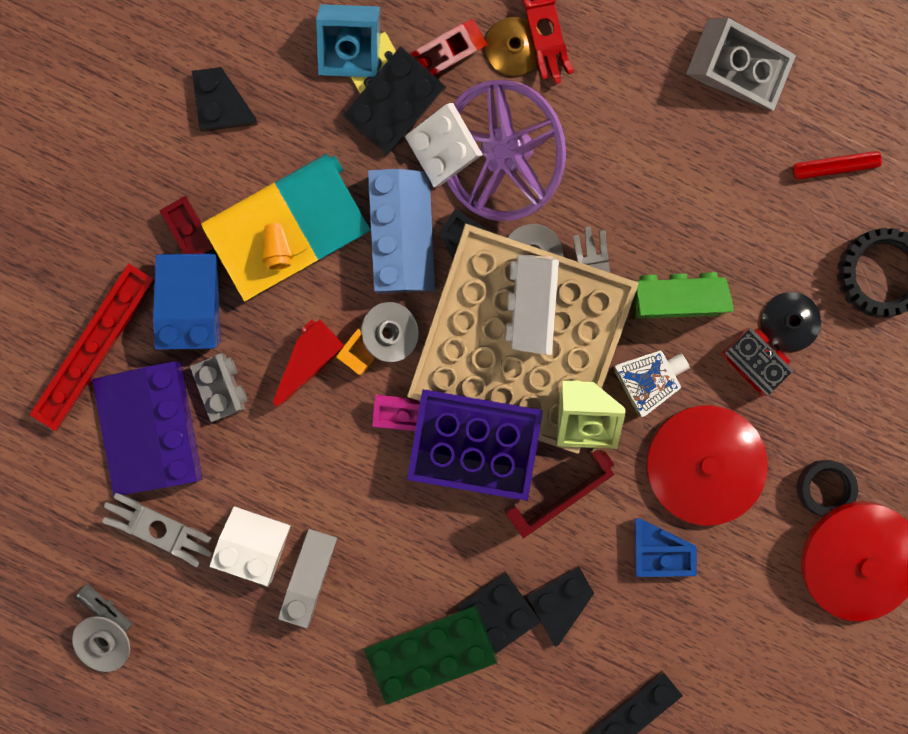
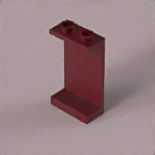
M594 448L587 450L600 471L528 522L514 503L504 509L506 515L523 539L615 475L611 470L615 465L605 451H598Z

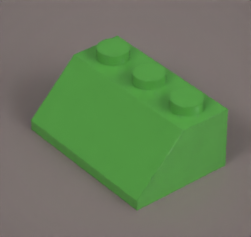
M717 272L700 273L697 279H688L687 274H670L669 280H658L657 275L639 276V281H636L639 285L633 299V319L722 316L733 312V303L726 277L718 278Z

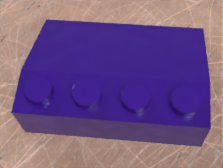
M174 361L92 379L113 496L115 493L126 495L203 480L181 362Z
M423 389L407 480L528 501L543 410Z

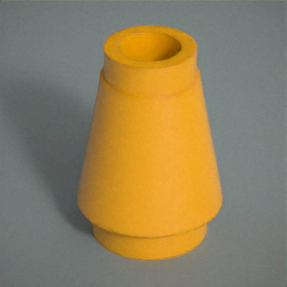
M271 223L265 225L262 262L266 263V269L282 270L290 267V260L293 257L282 224Z

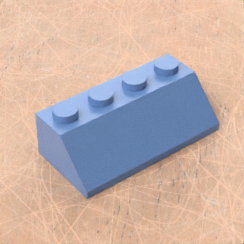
M406 169L368 170L374 292L376 294L435 291L431 194L428 176L425 171Z

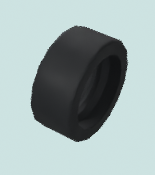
M832 460L815 461L806 466L799 475L797 482V494L803 507L812 514L824 516L841 505L856 502L859 492L857 479L852 470L843 463ZM820 472H835L844 482L845 492L843 498L833 506L825 507L819 505L810 494L811 481Z

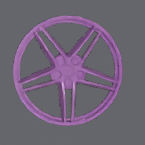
M512 80L486 81L471 87L454 102V106L460 114L471 100L487 92L490 134L469 130L474 140L482 141L480 151L483 154L482 156L486 157L485 164L471 195L462 186L457 174L447 182L456 197L477 215L496 221L517 220L540 210L556 192L565 169V137L555 111L547 100L534 89ZM504 89L518 92L531 99L543 111L547 120L535 123L519 131H514L510 106L506 102ZM494 90H496L497 106L495 105ZM497 110L501 127H498ZM549 124L552 127V130L533 140L527 135ZM554 136L556 142V164L551 181L544 190L538 181V176L527 160L531 158L536 147ZM517 170L520 171V173H521L522 176L525 178V180H526L527 183L530 185V187H531V188L534 190V192L539 196L538 199H537V198L535 197V195L529 190V186H528V185L523 181V179L517 174V172H516ZM492 171L493 175L484 188L479 200L476 201L481 187H483L489 172ZM506 173L532 202L530 205L515 211H499L485 206L491 194H494Z

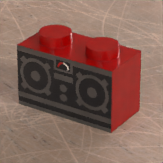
M747 328L720 355L762 397L769 396L793 372L788 366L790 360L781 351L777 350L775 352L767 344L769 342L767 336L759 329Z

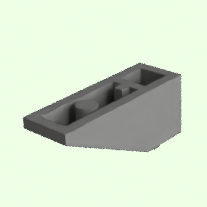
M308 529L278 617L279 620L308 628L338 537Z

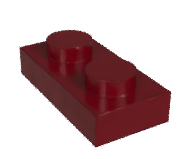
M184 196L159 210L183 254H203L215 250L188 197Z

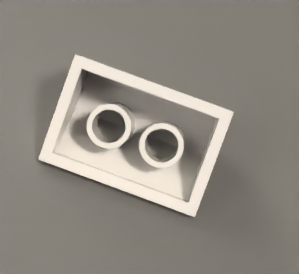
M517 255V260L511 261L510 280H515L514 292H509L508 310L513 311L512 323H506L505 341H511L510 346L512 349L552 355L559 260L555 257Z

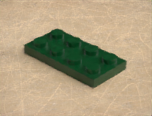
M476 604L364 648L386 705L498 663V658Z

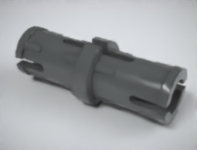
M89 583L76 595L75 599L79 600L95 616L114 621L125 633L133 625L132 621L114 607L115 603L111 599L107 601Z

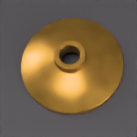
M508 17L500 20L490 29L486 37L487 46L485 47V53L489 63L495 70L507 76H522L537 67L535 49L527 19ZM511 40H518L521 46L517 49L511 48L509 45Z

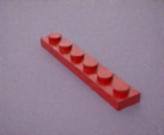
M128 263L29 415L52 430L58 431L155 283V279Z

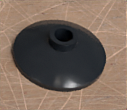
M786 292L775 296L767 303L762 313L761 327L763 333L774 347L783 351H799L811 345L817 338L821 329V315L816 304L806 295L797 292ZM792 315L798 318V325L796 327L789 324V318Z

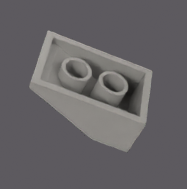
M708 18L686 75L709 87L774 111L796 55L730 18Z

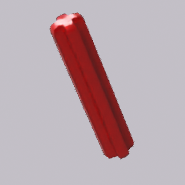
M879 151L799 162L793 165L792 172L794 179L799 180L873 169L882 165V156Z

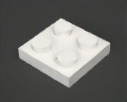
M453 103L444 105L405 136L433 187L441 186L483 155Z

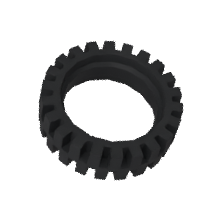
M879 228L868 231L850 242L847 249L843 251L842 259L838 263L837 269H839V274L837 275V281L841 283L839 289L841 293L845 294L846 298L844 299L848 304L854 305L853 308L855 310L862 311L868 316L886 318L908 312V290L902 297L892 302L873 300L862 292L858 285L856 266L859 257L865 250L877 244L895 246L908 257V232H901L896 228Z

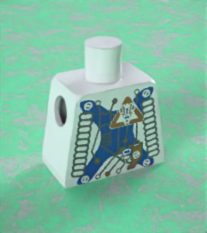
M661 350L612 367L638 417L646 416L677 392L681 386L676 376L690 369L682 353L666 360Z

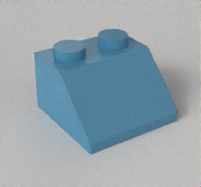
M320 4L316 18L318 75L375 77L379 67L380 7Z

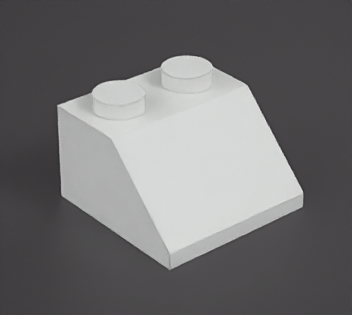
M234 506L219 537L210 567L268 586L273 580L291 525Z

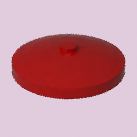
M702 405L677 412L659 427L648 448L646 471L652 492L667 511L686 522L712 526L730 522L743 515L754 505L766 482L768 461L765 446L760 435L744 417L723 407Z
M868 501L844 504L824 515L808 534L801 554L802 579L813 600L828 613L848 621H868L880 618L900 606L908 597V521L891 508Z

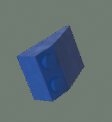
M217 253L156 254L153 309L155 349H215L221 343Z

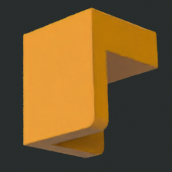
M358 328L336 357L362 376L375 360V357L365 348L361 337V330Z

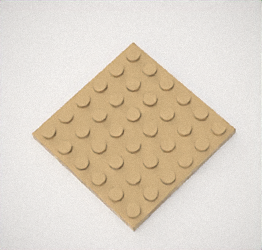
M465 224L407 397L421 401L422 390L424 389L543 410L538 441L579 454L581 447L557 446L559 398L562 381L579 380L582 382H594L602 389L639 283ZM517 255L548 256L559 260L552 355L515 350L510 346L511 341H505L506 323H512L513 311L508 310L509 292H514L515 280H510L511 261L517 260Z

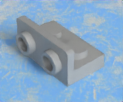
M219 353L215 357L190 366L210 422L246 410L244 403L248 402L243 386H237L233 375L237 374V369L231 357L227 358L224 353Z

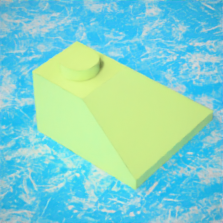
M579 380L562 381L559 398L557 446L617 449L625 418V408L594 382H582Z

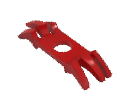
M521 0L528 19L539 73L543 80L548 79L543 58L546 56L549 72L555 84H560L561 78L556 54H559L560 63L567 75L573 74L574 70L568 58L566 44L563 41L555 7L556 1ZM540 20H548L552 23L553 32L551 35L543 36L537 31V23Z

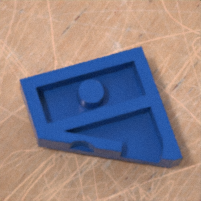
M634 518L636 577L697 576L696 545L645 520Z

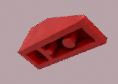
M473 18L461 23L410 54L435 75L486 47L487 43Z
M312 319L301 328L300 333L302 336L296 341L273 400V404L276 407L283 405L332 361L345 346L321 319L317 322Z

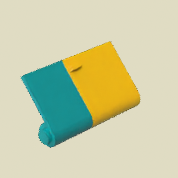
M327 153L323 154L201 223L244 302L371 231L339 175L344 170L335 155L329 157ZM281 223L293 257L290 260L291 266L286 269L268 270L266 269V263L262 262L264 226L267 224Z

